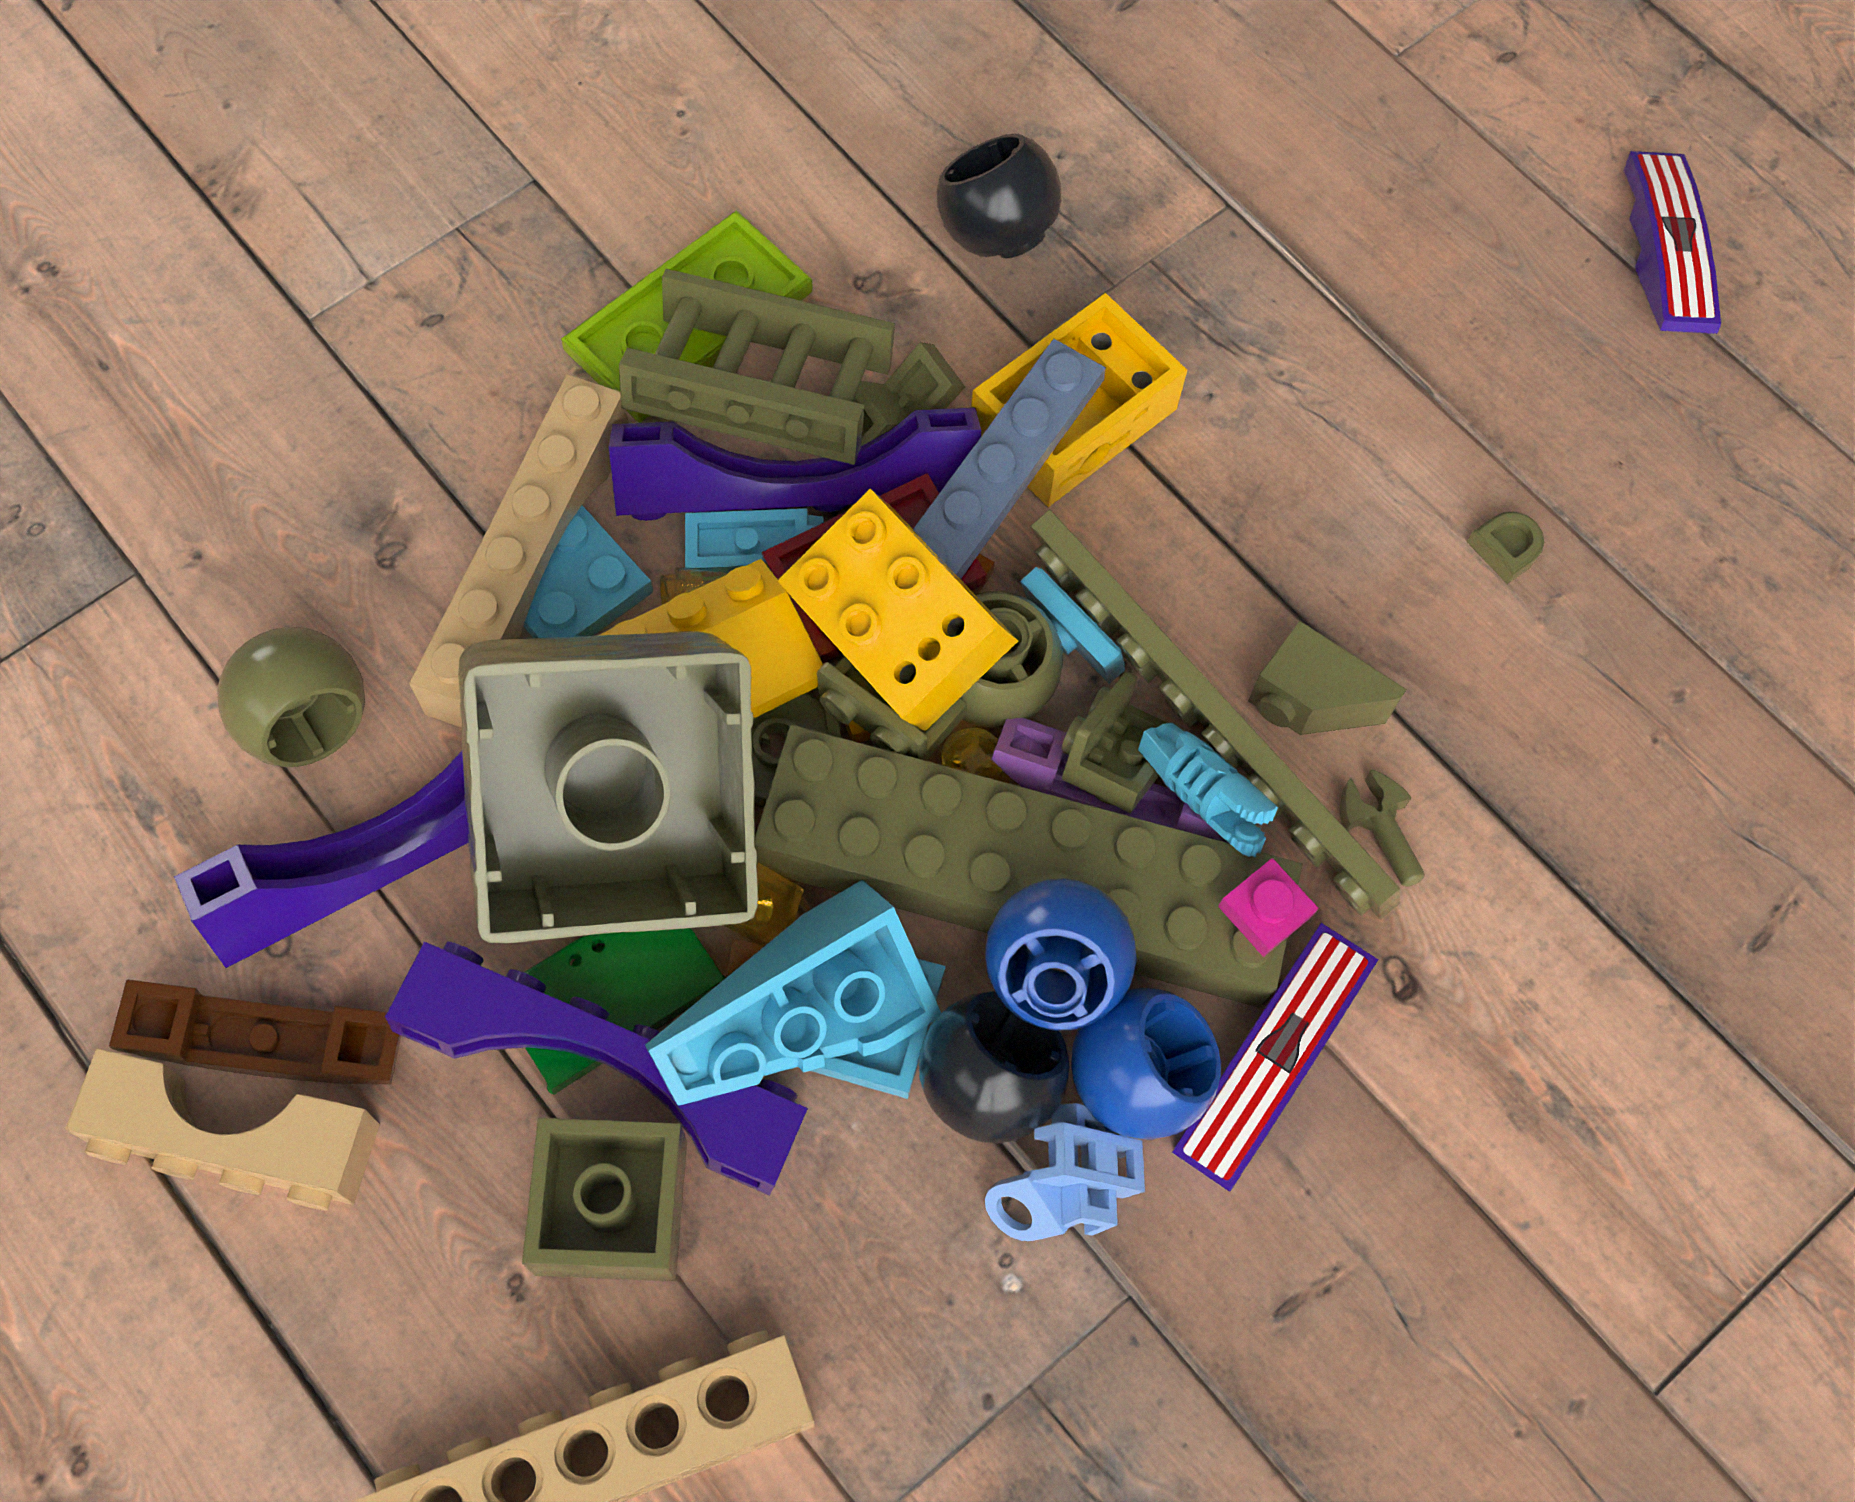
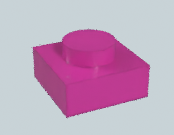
M1273 858L1226 895L1218 905L1221 911L1263 957L1303 925L1319 909Z

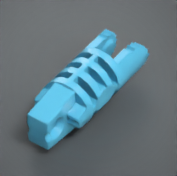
M1166 723L1159 727H1151L1145 730L1138 750L1160 775L1165 785L1175 792L1183 802L1187 803L1195 813L1199 814L1208 825L1240 853L1248 857H1256L1257 853L1260 854L1266 837H1264L1265 832L1261 831V827L1259 828L1255 825L1256 823L1262 825V823L1268 824L1269 821L1272 822L1278 807L1247 778L1239 774L1231 764L1225 762V759L1213 751L1212 747L1190 732L1183 731L1174 723Z

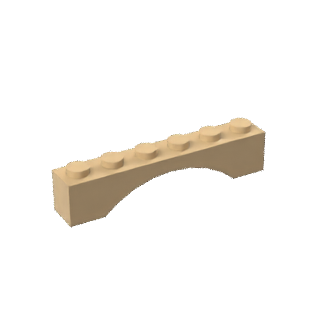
M566 374L409 682L425 715L462 728L458 679L460 656L467 647L482 641L520 639L524 622L539 582L564 531L581 505L599 485L607 480L611 472L609 442L612 424L629 423L626 409L621 408L620 391Z

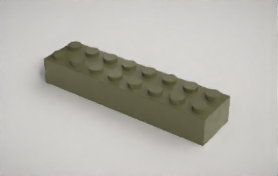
M790 724L754 841V847L757 851L756 869L759 871L839 893L863 880L894 908L988 933L998 911L1007 900L1027 886L1047 879L1067 878L1083 881L1108 895L1128 918L1134 933L1137 962L1134 974L1258 1008L1278 987L1287 938L1263 957L1221 911L1218 905L1226 895L1271 858L1282 867L1297 885H1299L1303 863L1263 852L1257 853L1256 857H1248L1236 850L1230 843Z

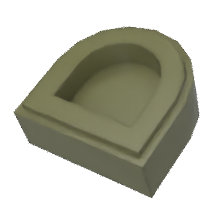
M1503 512L1474 530L1467 543L1508 585L1536 562L1542 553L1545 541L1543 531L1537 522L1529 516L1518 512Z

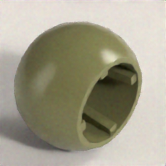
M986 591L975 594L1016 637L1018 642L1011 648L1012 653L1005 654L960 697L967 704V713L962 720L982 727L999 728L1004 726L1006 719H1029L1036 715L1053 697L1060 683L1063 651L1057 630L1042 609L1018 594L1005 591ZM964 626L958 629L956 636L962 633ZM1027 662L1030 666L1031 676H1028L1022 667Z
M302 627L276 628L248 640L227 661L220 676L217 690L220 717L231 738L243 751L264 763L281 767L309 765L336 752L356 732L365 707L363 678L352 656L331 637Z

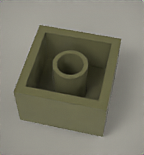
M538 1118L522 1264L535 1276L676 1281L687 1139L681 1124Z

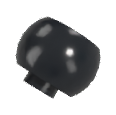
M1012 133L998 136L964 152L943 170L937 186V207L945 229L961 247L980 257L999 255L1001 258L1006 259L1017 257L1030 251L1044 239L1045 231L1058 217L1061 205V182L1054 163L1040 145L1021 134Z
M995 991L973 993L949 1005L931 1024L920 1050L919 1079L930 1107L954 1131L979 1142L1006 1143L1030 1135L1034 1132L1035 1128L1042 1127L1053 1116L1066 1093L1070 1064L1067 1047L1060 1031L1040 1028L1023 1021L1005 1006Z

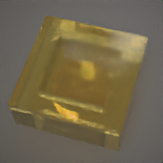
M757 862L758 907L754 918L744 923L724 926L764 947L795 921L804 889Z

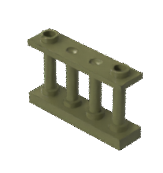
M665 269L662 275L663 321L670 323L655 354L631 348L626 349L619 363L621 408L855 465L861 449L864 404L853 401L865 369L889 374L892 362L895 323ZM694 328L727 336L713 368L679 360ZM750 342L784 350L771 382L737 374ZM808 356L842 364L829 396L795 388Z

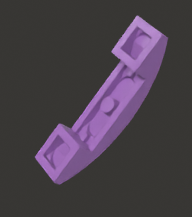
M1025 718L1006 719L992 760L1020 786L1229 843L1208 825L1199 814L1195 813L1187 803L1183 802L1175 792L1167 787L1153 783L1134 810L1129 813L1115 805L1106 804L1096 798L1095 795L1062 780L1061 778L1069 757L1068 754L1062 751V744L1067 732Z

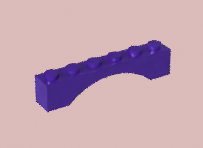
M976 408L915 410L893 429L861 446L855 465L824 457L800 461L765 460L733 453L696 437L674 421L612 424L609 454L616 516L631 515L637 520L650 521L660 519L667 513L726 512L727 510L745 509L779 510L787 509L788 507L812 506L818 511L833 512L844 509L848 504H855L869 489H872L880 496L928 473L940 494L981 438V427Z
M461 751L438 776L413 796L383 814L351 828L305 841L273 845H235L174 876L192 923L225 968L467 844L469 830L465 805L463 753Z
M424 941L385 1016L392 1032L454 1059L488 1050L531 1047L570 1052L604 1063L638 1082L670 1110L691 1137L707 1169L770 1196L808 1108L795 1103L798 1095L793 1090L774 1081L762 1079L758 1086L755 1085L678 1106L645 1046L660 1033L659 1031L641 1024H635L632 1031H629L607 1021L609 1012L591 1001L572 997L569 1004L544 994L547 986L529 974L509 969L505 977L482 967L484 959L476 952L462 945L446 942L444 948L441 949Z

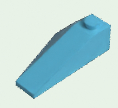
M861 880L804 913L645 1046L673 1099L679 1106L758 1085L763 1076L796 1067H799L802 1072L825 1067L824 1060L857 1051L862 1056L886 1051L935 1021L942 1013L895 908L866 882Z

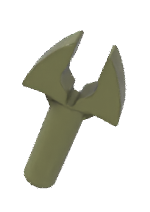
M1371 770L1365 782L1371 793L1377 798L1378 806L1376 809L1374 806L1362 801L1352 778H1350L1341 795V825L1347 831L1357 826L1372 831L1401 885L1405 887L1416 885L1424 878L1425 873L1395 820L1397 810L1405 808L1411 800V796L1391 778L1378 771Z

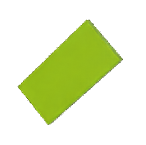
M736 210L561 338L564 351L599 385L620 391L619 363L626 349L631 348L655 354L670 323L663 321L662 275L665 269L800 301L813 292V281ZM694 328L679 360L713 368L727 336ZM626 409L638 423L650 416Z

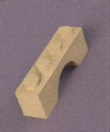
M96 1048L65 1130L87 1142L84 1153L98 1159L118 1164H127L130 1154L154 1159L151 1168L167 1175L193 1180L197 1169L222 1174L219 1184L236 1191L261 1195L263 1186L266 1184L288 1189L289 1192L286 1200L309 1208L328 1210L331 1200L354 1205L380 1124L365 1109L296 1094L291 1102L275 1118L256 1129L230 1135L205 1132L197 1127L189 1113L185 1096V1080L163 1063Z

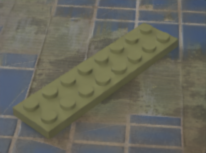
M1049 509L1033 523L1031 527L1042 544L1034 552L1045 564L1047 573L1068 596L1078 589L1079 592L1075 597L1086 609L1084 612L1109 638L1116 632L1120 635L1116 642L1126 653L1124 655L1141 677L1148 683L1156 676L1160 678L1162 683L1158 688L1166 697L1165 702L1183 723L1190 728L1199 721L1205 728L1200 734L1208 745L1213 748V751L1221 755L1225 762L1231 764L1235 769L1241 767L1249 776L1247 779L1278 807L1273 820L1282 813L1293 824L1288 829L1293 836L1291 840L1315 867H1319L1324 861H1327L1338 873L1333 878L1337 884L1335 888L1360 916L1371 909L1380 920L1400 904V887L1059 518Z

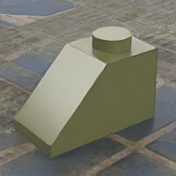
M1299 621L1260 673L1248 701L1255 705L1259 713L1270 723L1278 727H1288L1299 735L1385 724L1407 689Z

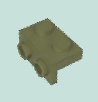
M845 656L835 667L825 662L817 671L818 689L822 706L838 721L844 724L854 721L870 733V739L876 748L927 761L967 713V704L959 698L926 731H923L904 721ZM916 672L911 675L909 683L915 678Z
M1126 671L1112 689L1103 686L1092 702L1087 718L1077 716L1072 722L1062 744V751L1068 753L1069 757L1061 779L1095 795L1096 798L1106 804L1115 805L1131 813L1159 776L1138 750L1143 732L1151 727L1156 728L1167 722L1129 704L1138 677Z

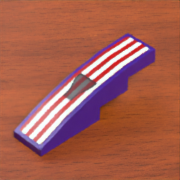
M1630 151L1624 173L1636 200L1629 220L1641 246L1635 270L1660 331L1718 334L1721 326V316L1711 241L1699 191L1685 154Z
M1320 923L1221 1075L1216 1096L1201 1118L1186 1129L1172 1153L1230 1192L1306 1076L1379 959L1323 923Z

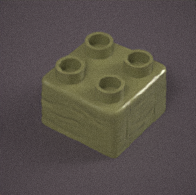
M700 631L489 640L472 644L464 650L459 659L458 672L462 719L464 789L469 830L470 871L473 883L477 928L482 939L489 943H516L603 933L720 926L744 923L754 918L758 907V883L756 869L757 851L754 847L755 782L751 742L753 713L751 711V666L748 658L743 653L715 635Z

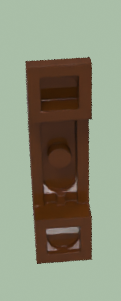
M126 979L109 1047L113 1050L152 1059L232 1073L310 1082L374 1085L392 1083L401 1035L392 1032L385 1018L387 1012L335 1006L333 1012L203 996L197 988Z

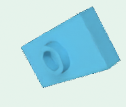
M1035 567L1020 581L1026 598L1042 609L1055 626L1062 643V651L1065 654L1069 655L1076 649L1109 684L1125 670L1121 649L1042 568L1038 569Z

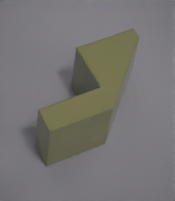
M920 342L884 384L860 382L853 402L864 404L861 446L890 431L915 410L946 409L965 388V385L934 344Z

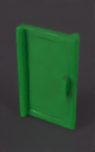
M691 928L584 935L524 972L547 986L544 994L569 1004L572 997L591 1001L609 1012L607 1021L629 1031H632L635 1024H641L655 1030L688 1010L726 978L721 974ZM603 943L605 946H597V944ZM525 1047L547 1082L548 1092L553 1095L603 1064L570 1052Z

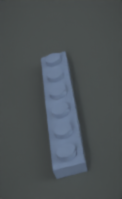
M1056 339L1051 341L913 529L960 579L1104 381L1106 367Z

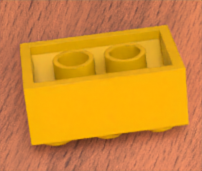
M762 559L746 566L735 568L723 577L691 592L680 594L657 608L631 620L622 621L612 629L597 635L651 634L682 631H700L715 635L748 658L751 666V711L753 719L817 688V671L823 665L787 591L777 582V578Z

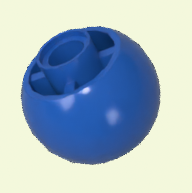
M1067 878L1047 879L1037 882L1012 895L998 911L988 931L985 947L988 977L996 994L1005 1006L1023 1021L1040 1028L1055 1031L1075 1030L1086 1027L1105 1017L1124 998L1132 982L1137 962L1134 933L1128 918L1119 906L1100 889L1083 881ZM1049 968H1059L1065 970L1066 972H1061Z
M1137 988L1127 990L1122 1001L1105 1017L1077 1030L1071 1053V1069L1077 1093L1084 1106L1097 1121L1122 1136L1153 1140L1178 1134L1201 1118L1216 1096L1221 1077V1060L1214 1034L1206 1020L1194 1006L1169 991Z

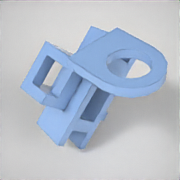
M1082 1104L1059 1105L1051 1117L1052 1125L1034 1129V1138L1036 1140L1048 1142L1049 1167L1027 1171L1024 1174L1002 1179L993 1184L985 1197V1207L990 1219L1005 1234L1020 1241H1035L1065 1234L1069 1227L1079 1223H1084V1234L1091 1236L1118 1225L1116 1197L1123 1199L1145 1192L1142 1140L1113 1134V1131L1097 1121ZM1078 1145L1081 1146L1082 1167L1078 1166ZM1126 1157L1127 1177L1118 1175L1117 1158ZM1012 1197L1023 1203L1032 1216V1223L1022 1224L1011 1218L1004 1210L1001 1198Z

